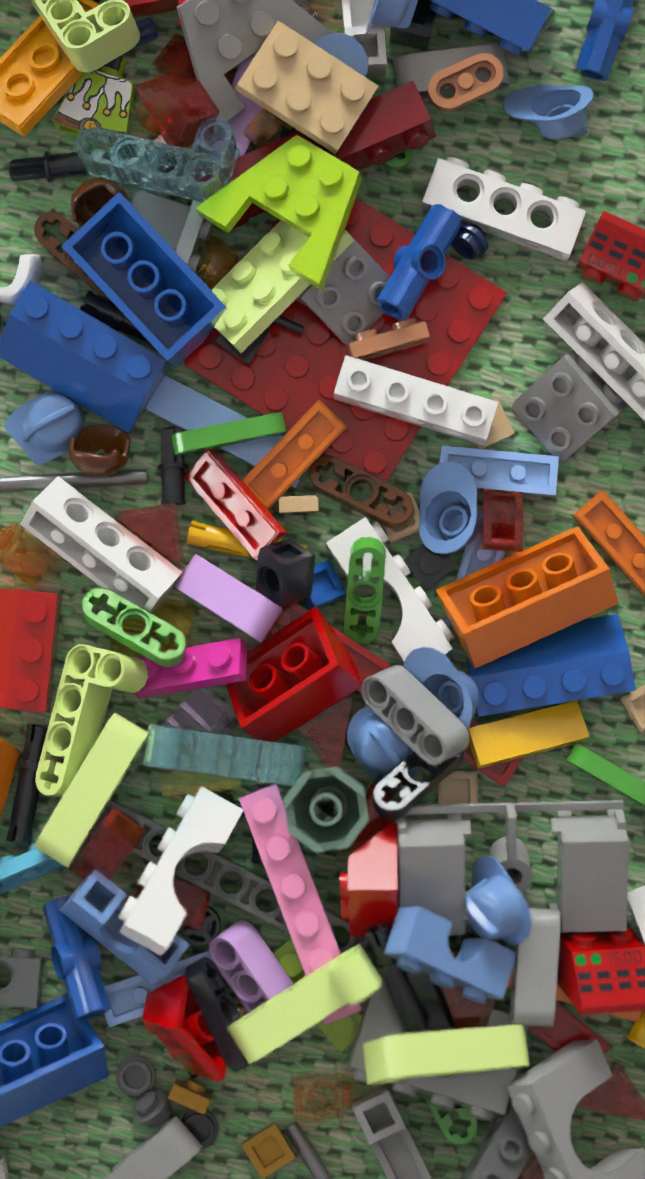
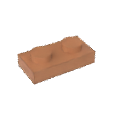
M415 318L393 324V330L378 334L377 329L359 333L354 336L355 341L349 343L350 356L365 361L427 343L430 335L426 322L416 323Z

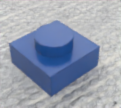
M330 560L314 565L311 596L303 599L309 611L314 607L320 609L342 600L347 594Z

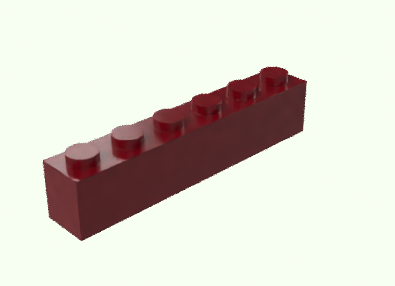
M413 80L370 99L336 154L300 131H297L201 173L196 177L207 200L296 135L360 171L371 165L384 164L394 155L405 150L421 148L430 139L435 138L436 134L432 120ZM252 203L233 228L244 225L248 219L268 212Z

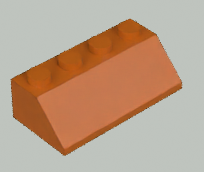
M578 526L436 589L437 596L460 646L474 668L492 662L497 658L528 646L537 640L619 604L609 567Z

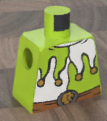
M117 57L100 67L99 71L94 70L83 73L67 91L54 116L53 123L56 130L125 152L127 151L136 88L134 82L122 78L127 63L125 57Z

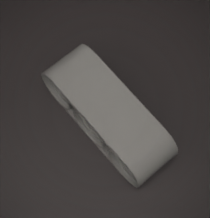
M486 44L406 54L396 57L393 60L396 88L414 80L421 98L428 99L429 82L437 72L475 54L489 53L496 56L502 63L504 74L501 85L497 90L504 89L510 85L505 48L498 44ZM481 70L476 73V78L481 82H486L490 79V75L488 72ZM444 87L440 90V94L442 97L448 96L447 92H453L454 90L450 87Z
M391 666L367 677L363 681L361 692L366 704L427 763L432 765L440 764L463 752L468 747L469 733L465 725L403 666Z
M529 908L532 923L529 937L523 943L514 944V952L517 953L512 972L511 1025L552 1027L556 1003L560 911Z
M174 1116L115 1165L110 1174L106 1177L103 1176L101 1179H167L187 1163L202 1148V1145L181 1120Z

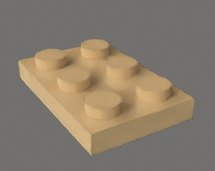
M277 21L237 83L235 90L336 154L377 90L378 85L288 26Z

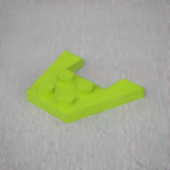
M296 135L195 209L199 216L229 233L253 203L305 234L309 238L288 266L295 275L323 291L362 177L358 170Z

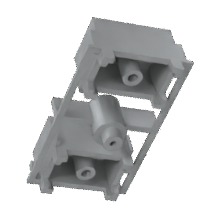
M623 800L415 805L403 817L397 819L398 907H422L453 922L449 935L465 934V923H469L465 906L464 837H472L470 820H462L461 813L506 812V837H502L492 844L489 856L500 862L515 887L521 893L531 884L532 872L528 849L521 840L516 838V812L557 811V818H550L553 835H558L556 903H549V908L560 911L562 932L627 931L629 840L626 832ZM607 810L606 815L572 816L571 811ZM447 813V819H411V814Z

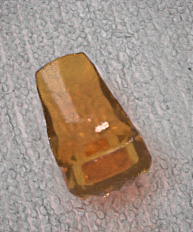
M212 235L209 236L207 241H204L206 258L197 274L210 290L239 262L238 255L222 239Z

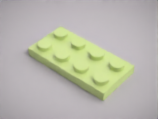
M280 221L211 289L227 307L214 328L240 353L310 285V283L291 272L288 266L309 237L283 221ZM345 229L334 260L355 241Z

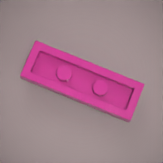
M241 638L187 647L184 659L173 667H163L144 656H138L136 658L141 659L147 666L148 677L143 688L133 694L138 699L245 681L247 644Z

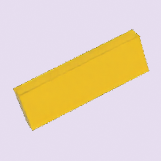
M577 700L467 729L469 733V746L477 769L583 742L590 737Z

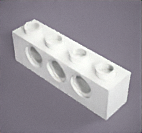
M447 157V160L438 158L422 201V210L429 212L432 205L441 204L448 209L454 210L462 218L460 223L475 224L491 235L568 261L586 213L585 210L579 208L580 204L562 196H558L557 200L543 196V191L540 188L530 184L521 183L520 187L505 182L506 177L494 171L484 170L483 174L468 169L469 164L458 158ZM464 185L472 186L476 189L478 198L471 202H465L458 197L457 190ZM502 198L508 199L513 203L515 211L509 215L499 214L494 208V202ZM539 211L549 215L551 225L547 228H538L532 223L531 215Z
M582 282L570 290L543 320L645 421V344Z
M345 355L334 390V400L483 446L487 441L498 402L347 355Z
M59 476L32 501L20 523L21 526L100 587L116 593L149 613H152L166 598L182 574L181 570Z

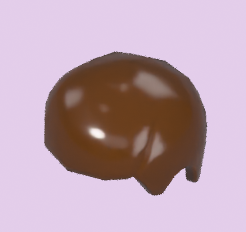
M96 177L83 182L71 196L73 221L82 227L118 192L130 203L125 190L113 179Z
M88 425L82 428L77 441L76 437L73 436L71 438L69 459L75 468L89 476H111L123 469L127 464L131 439L127 432L117 427ZM103 449L106 456L97 455L96 452Z

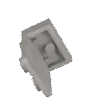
M137 191L133 196L131 205L196 274L201 261V255L197 254L201 240H208L213 226L211 222L198 215L195 208L201 202L193 200L190 207L145 191Z
M355 240L333 261L323 291L310 284L295 300L308 306L344 344L349 346V343L355 341V335L368 331L383 315L384 312L377 307V298L390 276Z
M574 350L555 363L521 394L512 405L514 412L553 456L559 457V461H565L600 429L629 406Z

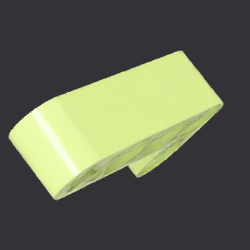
M30 0L72 65L78 71L92 72L134 48L140 40V32L128 4L123 0H108L85 13L77 0Z
M78 644L68 652L36 771V787L42 794L58 798L63 797L101 734L112 689L135 693L143 688L147 681L148 670L146 664L141 659L85 644Z
M114 713L39 835L34 848L69 868L130 766L140 756L139 752L143 745L147 744L151 733L118 713Z
M358 944L241 1017L227 1030L248 1063L251 1064L345 1004L353 1005L363 1000L381 986L382 978L361 945Z
M524 1025L400 1034L362 1043L367 1085L394 1083L411 1078L508 1070L530 1066Z

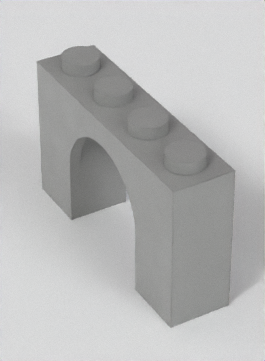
M380 975L382 978L381 986L367 997L346 1068L348 1071L355 1072V1080L366 1084L362 1043L382 1037L400 1035L404 1031L382 975ZM492 1009L486 1013L482 1028L511 1025L510 1015ZM524 1026L525 1035H527L529 1026ZM517 1068L457 1074L447 1077L411 1078L390 1084H393L392 1091L413 1098H415L417 1092L432 1097L431 1104L451 1110L454 1109L455 1104L470 1109V1116L492 1122L493 1116L501 1117L505 1115L510 1098L506 1085L514 1081Z
M597 1039L569 1042L506 1085L512 1099V1106L520 1117L528 1136V1143L535 1152L544 1173V1179H645L644 1148H618L590 1169L581 1163L574 1152L570 1137V1123L576 1105L586 1094L613 1076Z

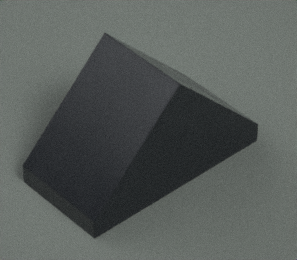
M418 0L411 24L403 29L391 27L390 43L427 51L436 17V12L429 9L432 1Z

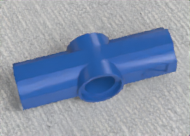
M634 0L595 1L586 28L588 34L577 61L576 72L595 80L607 81L619 43H623L634 11L631 8Z
M441 204L432 205L410 244L404 245L396 251L394 256L395 270L377 298V307L385 314L397 320H407L428 282L439 278L444 272L446 266L445 253L462 226L460 223L462 218L454 210L448 209Z
M68 895L45 903L42 909L53 942L51 955L55 972L60 980L64 979L75 1020L84 1021L107 1013L111 1008L99 972L101 969V957L96 940L60 911L61 907L70 897Z

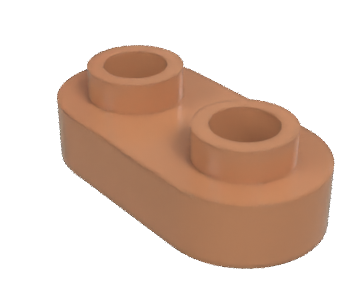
M478 53L437 72L431 78L428 86L430 103L440 111L452 112L494 93L501 85L504 70L502 63L492 54ZM484 70L489 73L490 79L486 82H481L476 78V73ZM444 87H450L454 90L455 95L452 98H444L440 94V90Z

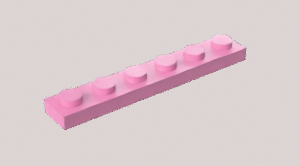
M276 783L239 797V801L305 975L307 976L339 956L341 951L299 840L288 833L284 801ZM360 1001L353 1005L347 1003L323 1018L324 1025L362 1011Z

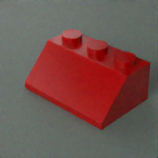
M0 589V708L50 713L62 595L28 590Z
M314 607L247 652L246 680L225 685L241 729L268 748L360 688L362 681L352 656L321 611Z

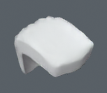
M38 254L20 255L18 269L12 284L7 287H0V302L15 306L29 281L39 285L43 264Z

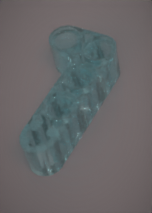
M212 118L201 124L191 150L100 128H89L82 131L76 138L74 146L82 164L92 176L106 177L107 179H113L115 182L199 202L206 201L229 184L240 152L231 126L221 118ZM225 140L223 144L212 147L216 141ZM139 158L135 163L126 165L131 159ZM176 166L171 172L163 173L166 168ZM213 175L208 181L199 182L203 176Z
M149 725L143 765L294 786L303 773L307 747Z

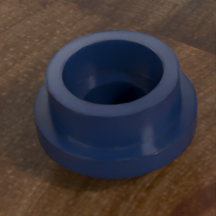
M461 223L462 226L451 243L455 251L469 260L484 255L489 247L485 232L475 224Z

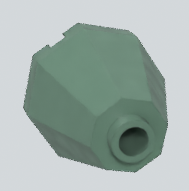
M338 766L304 771L283 799L287 815L288 833L315 853L331 849L349 848L369 821L364 786ZM329 798L336 802L335 810H326L322 805V801H327Z

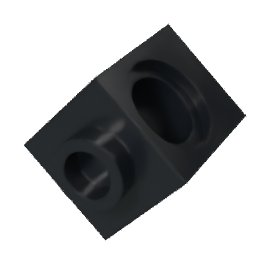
M291 538L259 548L256 590L280 607L291 605L296 601L310 597L315 554Z

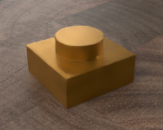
M186 1077L184 1082L176 1079L168 1099L204 1115L212 1095L206 1092L207 1085L196 1079Z
M273 1122L241 1143V1146L262 1179L296 1158V1154L276 1122Z

